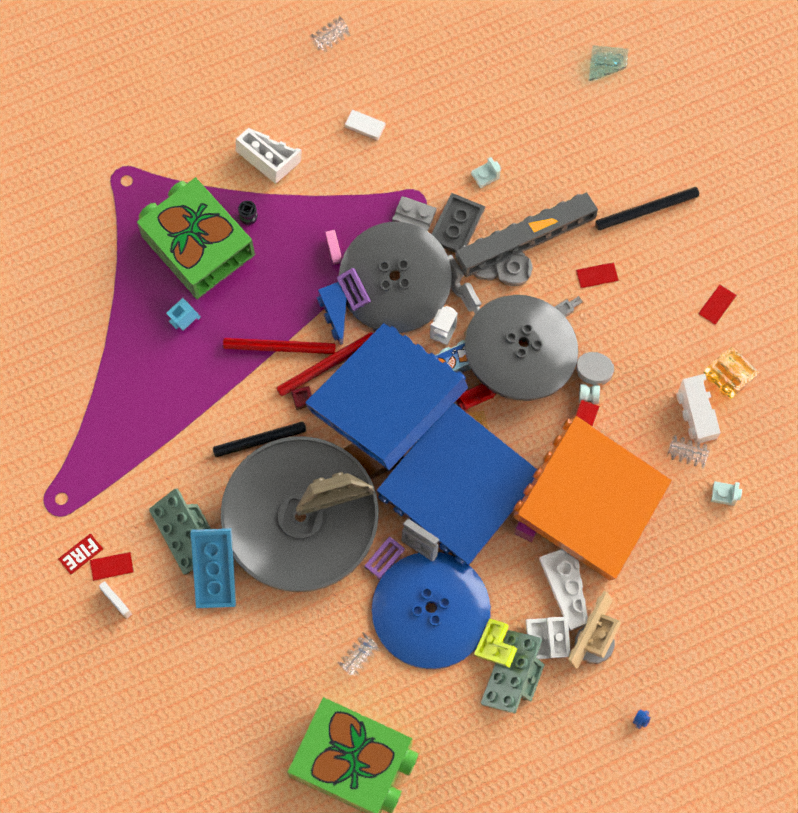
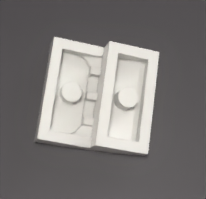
M568 616L525 620L526 634L542 639L536 656L537 659L569 657Z

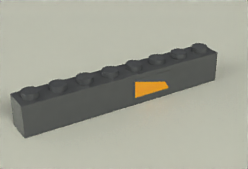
M587 192L577 194L566 202H559L555 207L544 209L535 216H528L517 224H510L506 229L497 230L486 238H479L468 246H461L456 251L455 260L463 270L465 277H468L596 219L598 208Z

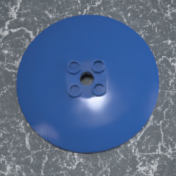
M438 552L437 557L433 561L420 553L407 556L396 562L385 572L375 589L372 601V620L377 636L394 657L410 666L422 669H441L463 661L476 650L489 621L491 607L485 584L471 566L466 564L462 566L458 561L456 562L454 560L455 556ZM428 603H434L437 606V610L429 613L425 607Z

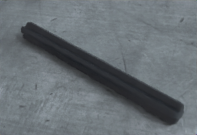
M692 187L600 218L595 221V225L598 230H602L697 198L700 193L697 187Z

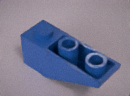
M336 282L319 289L316 299L320 308L324 307L326 312L324 317L327 324L331 323L332 325L331 333L334 340H338L340 345H342L346 316V296L340 283Z

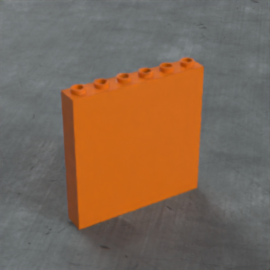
M575 416L567 419L562 425L564 430L561 435H557L552 443L554 447L551 452L548 451L543 458L544 464L535 471L533 475L535 479L532 484L529 483L523 492L525 496L522 501L519 500L513 509L515 513L512 517L610 581L618 577L672 480Z

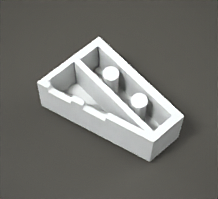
M248 128L236 138L235 151L275 184L301 161V149L288 147L286 143L276 142L270 139L269 136Z
M705 374L683 379L678 393H676L678 403L682 404L684 409L682 411L685 422L688 421L690 427L688 428L689 436L691 439H694L695 444L718 439L720 435L716 413L708 399L711 397L710 391L706 392L704 386Z

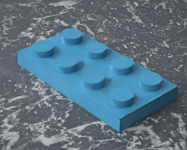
M231 528L191 530L196 608L236 607Z

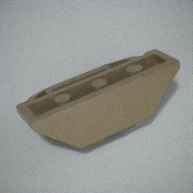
M343 472L333 474L332 478H318L309 484L296 507L298 516L372 495L374 494V489L372 485L349 473L343 474Z

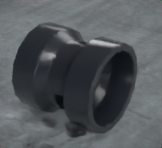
M248 200L241 202L238 206L241 222L246 225L255 223L258 218L256 205Z

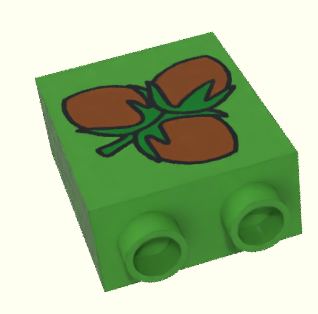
M195 177L188 183L180 181L175 184L168 193L169 198L161 204L151 203L140 212L137 224L142 238L193 296L198 299L253 257L255 251L252 239Z
M323 697L289 767L288 775L290 778L364 813H381L382 810L393 813L402 793L401 790L393 787L400 772L410 776L419 753L411 750L413 738Z

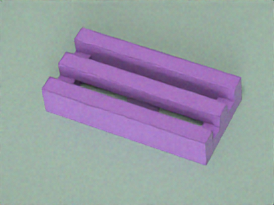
M354 268L337 277L353 311L371 302ZM350 274L352 275V277H353V279H354V281H355V283H356V285H357V287H358V289H359V291H360V293H361V295H362V297H363L364 300H362V298H361V296H360V294H359V292H358V290H357V288H356V286H355V284H354V282H353V280H352ZM346 277L358 304L355 303L343 278Z
M389 536L366 563L365 568L380 580L404 552L405 548ZM391 543L393 546L388 550V552L383 556V558L377 563V565L374 568L371 567L372 564L377 560V558ZM396 548L399 549L388 561V563L383 567V569L380 572H378L377 570L383 565V563L388 559V557L393 553V551Z

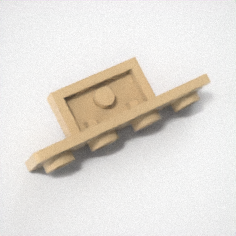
M603 591L602 595L598 597L593 612L587 618L584 630L578 636L576 646L570 651L568 661L577 669L586 652L604 658L621 625L619 620L605 615L613 601L608 592Z

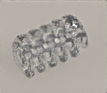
M339 16L338 19H333V23H327V27L323 26L321 31L317 30L315 35L311 34L310 39L318 51L322 49L324 52H327L326 46L332 49V42L337 45L339 44L337 38L344 41L343 34L348 37L350 36L349 28L343 18Z
M674 435L671 439L667 456L670 453L671 460L679 456V462L686 458V464L694 460L695 467L701 462V468L704 469L709 450H707V444L700 448L699 442L692 446V440L690 439L685 444L683 437L677 442V436Z
M363 632L364 638H357L359 644H352L354 651L347 650L349 657L345 655L341 657L344 663L337 662L338 666L350 676H359L357 669L364 670L362 663H370L367 657H375L372 651H380L377 644Z

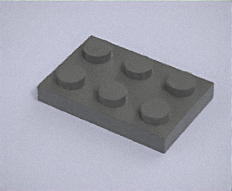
M451 193L432 235L444 249L456 253L461 246H468L485 211V206Z

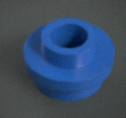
M641 709L638 711L633 720L636 728L647 727L651 719L649 711Z

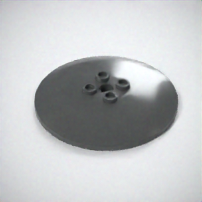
M387 222L365 230L349 245L340 265L339 275L351 268L356 270L371 300L370 303L353 311L346 298L348 309L360 322L374 330H377L383 323L389 327L393 326L399 333L421 328L434 319L438 310L442 309L451 289V266L442 245L428 231L406 222ZM393 271L400 273V278L396 281L391 280L389 277ZM350 274V276H351V278H352V280H353V282H354V284H355V286H356V288H357V290H358V292H359V294H360L362 300H364L363 297H362V295H361V293H360V291H359V289H358V287H357V285H356V283H355V281H354V279H353V277H352V275ZM346 277L343 278L355 303L358 304Z
M508 295L490 301L474 315L466 332L465 353L471 370L477 379L488 389L509 399L532 401L554 394L568 382L577 364L578 342L571 324L554 306L532 296ZM525 340L528 343V346L522 347L519 345L518 341Z

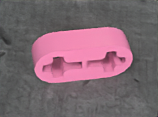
M335 230L326 231L333 265L342 262V257Z

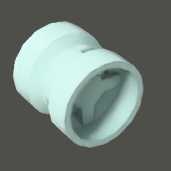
M580 384L579 403L583 400L592 404H599L600 385L588 387L586 384Z

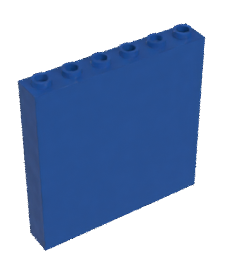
M383 323L305 403L312 414L386 469L390 470L468 389V386L465 382L466 377L461 372L453 371L448 363L440 362L433 353L428 354L420 344L415 345L408 336H402L393 326L389 327Z
M453 403L420 437L377 489V493L379 494L378 498L383 503L387 504L389 502L394 506L393 510L399 516L405 515L412 522L437 537L440 544L438 547L447 554L449 552L455 556L454 560L458 561L461 566L464 564L469 566L514 511L516 503L519 500L522 501L525 496L523 492L529 483L532 484L534 481L533 475L537 469Z

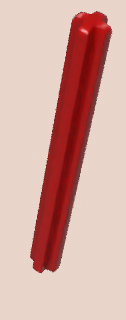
M373 332L364 335L277 386V392L280 396H284L351 357Z
M240 338L223 339L224 349L334 354L336 351L335 343Z

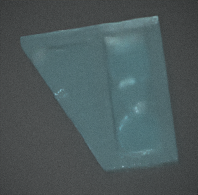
M593 45L589 81L626 69L628 49Z

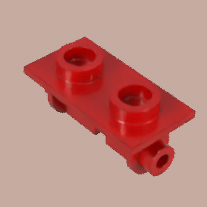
M481 383L466 390L456 402L462 410L467 411L469 408L494 399L497 394Z

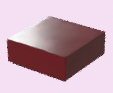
M306 386L291 391L296 410L306 408L305 402L312 396L310 387Z

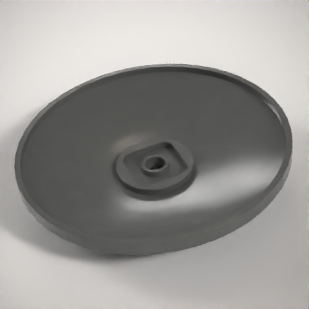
M305 436L275 440L248 455L230 477L221 504L222 529L231 528L233 557L240 567L264 585L288 592L320 590L336 584L351 574L364 560L375 539L378 527V501L375 489L372 495L305 514L306 519L302 522L296 521L295 515L297 514L296 507L309 484L313 483L315 479L332 478L333 474L343 472V474L349 473L373 486L369 475L359 461L334 443Z

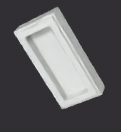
M352 110L345 123V128L379 140L385 128V122Z
M105 581L99 585L101 591L125 618L132 615L131 611Z

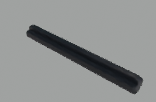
M298 422L213 447L214 456L220 457L306 432V426L304 422Z

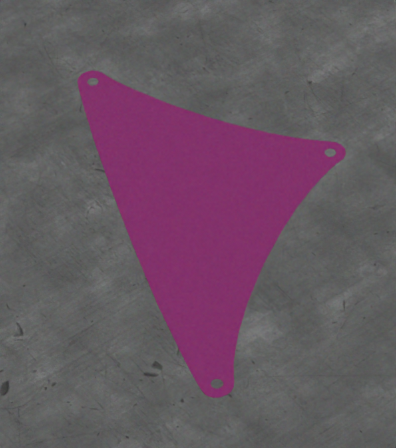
M129 165L116 169L111 175L110 183L116 209L117 263L106 342L93 392L79 432L64 464L44 494L43 501L48 512L54 516L62 517L71 514L85 505L178 435L276 352L224 349V338L289 341L324 310V307L320 308L316 299L318 297V290L339 282L337 277L339 276L341 263L335 265L332 263L326 231L335 230L343 259L349 245L362 232L375 225L392 222L402 196L427 205L425 196L415 189L363 195L310 196L263 194L204 186L252 239L255 255L200 298L196 299L142 238L137 224L140 212L151 203L159 205L169 198L168 193L170 189L180 181ZM129 175L133 178L130 186H123L121 184L123 176ZM247 200L252 201L256 205L258 214L257 221L251 225L242 223L238 212L240 203ZM184 298L201 318L199 320L196 318L184 330L180 327L176 330L169 322L171 318L167 315V312ZM58 493L67 494L68 501L65 504L59 505L56 503L55 497Z

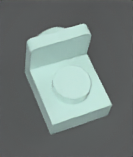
M490 157L486 164L472 170L471 175L481 189L499 179L501 167L497 161L494 162L492 157Z
M714 482L711 502L734 506L737 500L740 501L742 489H739L740 483L735 482L732 485Z

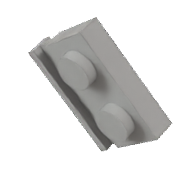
M402 196L392 222H406L428 231L437 208Z
M407 519L403 523L405 527L402 530L401 541L433 561L438 554L439 545L437 543L439 539Z

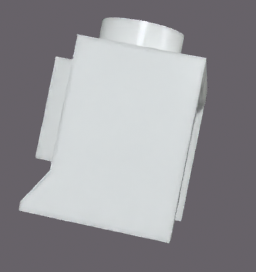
M445 306L438 310L430 326L431 339L448 345L457 327L458 313L453 308Z

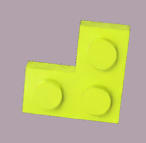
M489 618L474 655L478 658L510 667L517 649L514 646L502 643L509 625Z

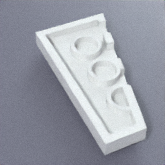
M562 549L541 556L539 561L563 617L568 616L569 631L585 626L588 616L583 596L579 560Z

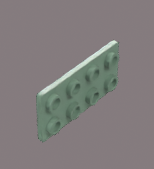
M173 489L149 508V511L182 573L186 575L193 570L191 530L211 528L198 504H186L179 489Z
M511 630L507 631L503 643L514 646L517 651L510 667L495 663L481 701L483 706L515 714L521 698L526 701H532L545 665L536 658L542 642L540 637Z

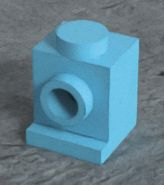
M184 298L167 312V315L171 318L169 322L176 330L179 327L184 330L196 318L198 320L201 318Z

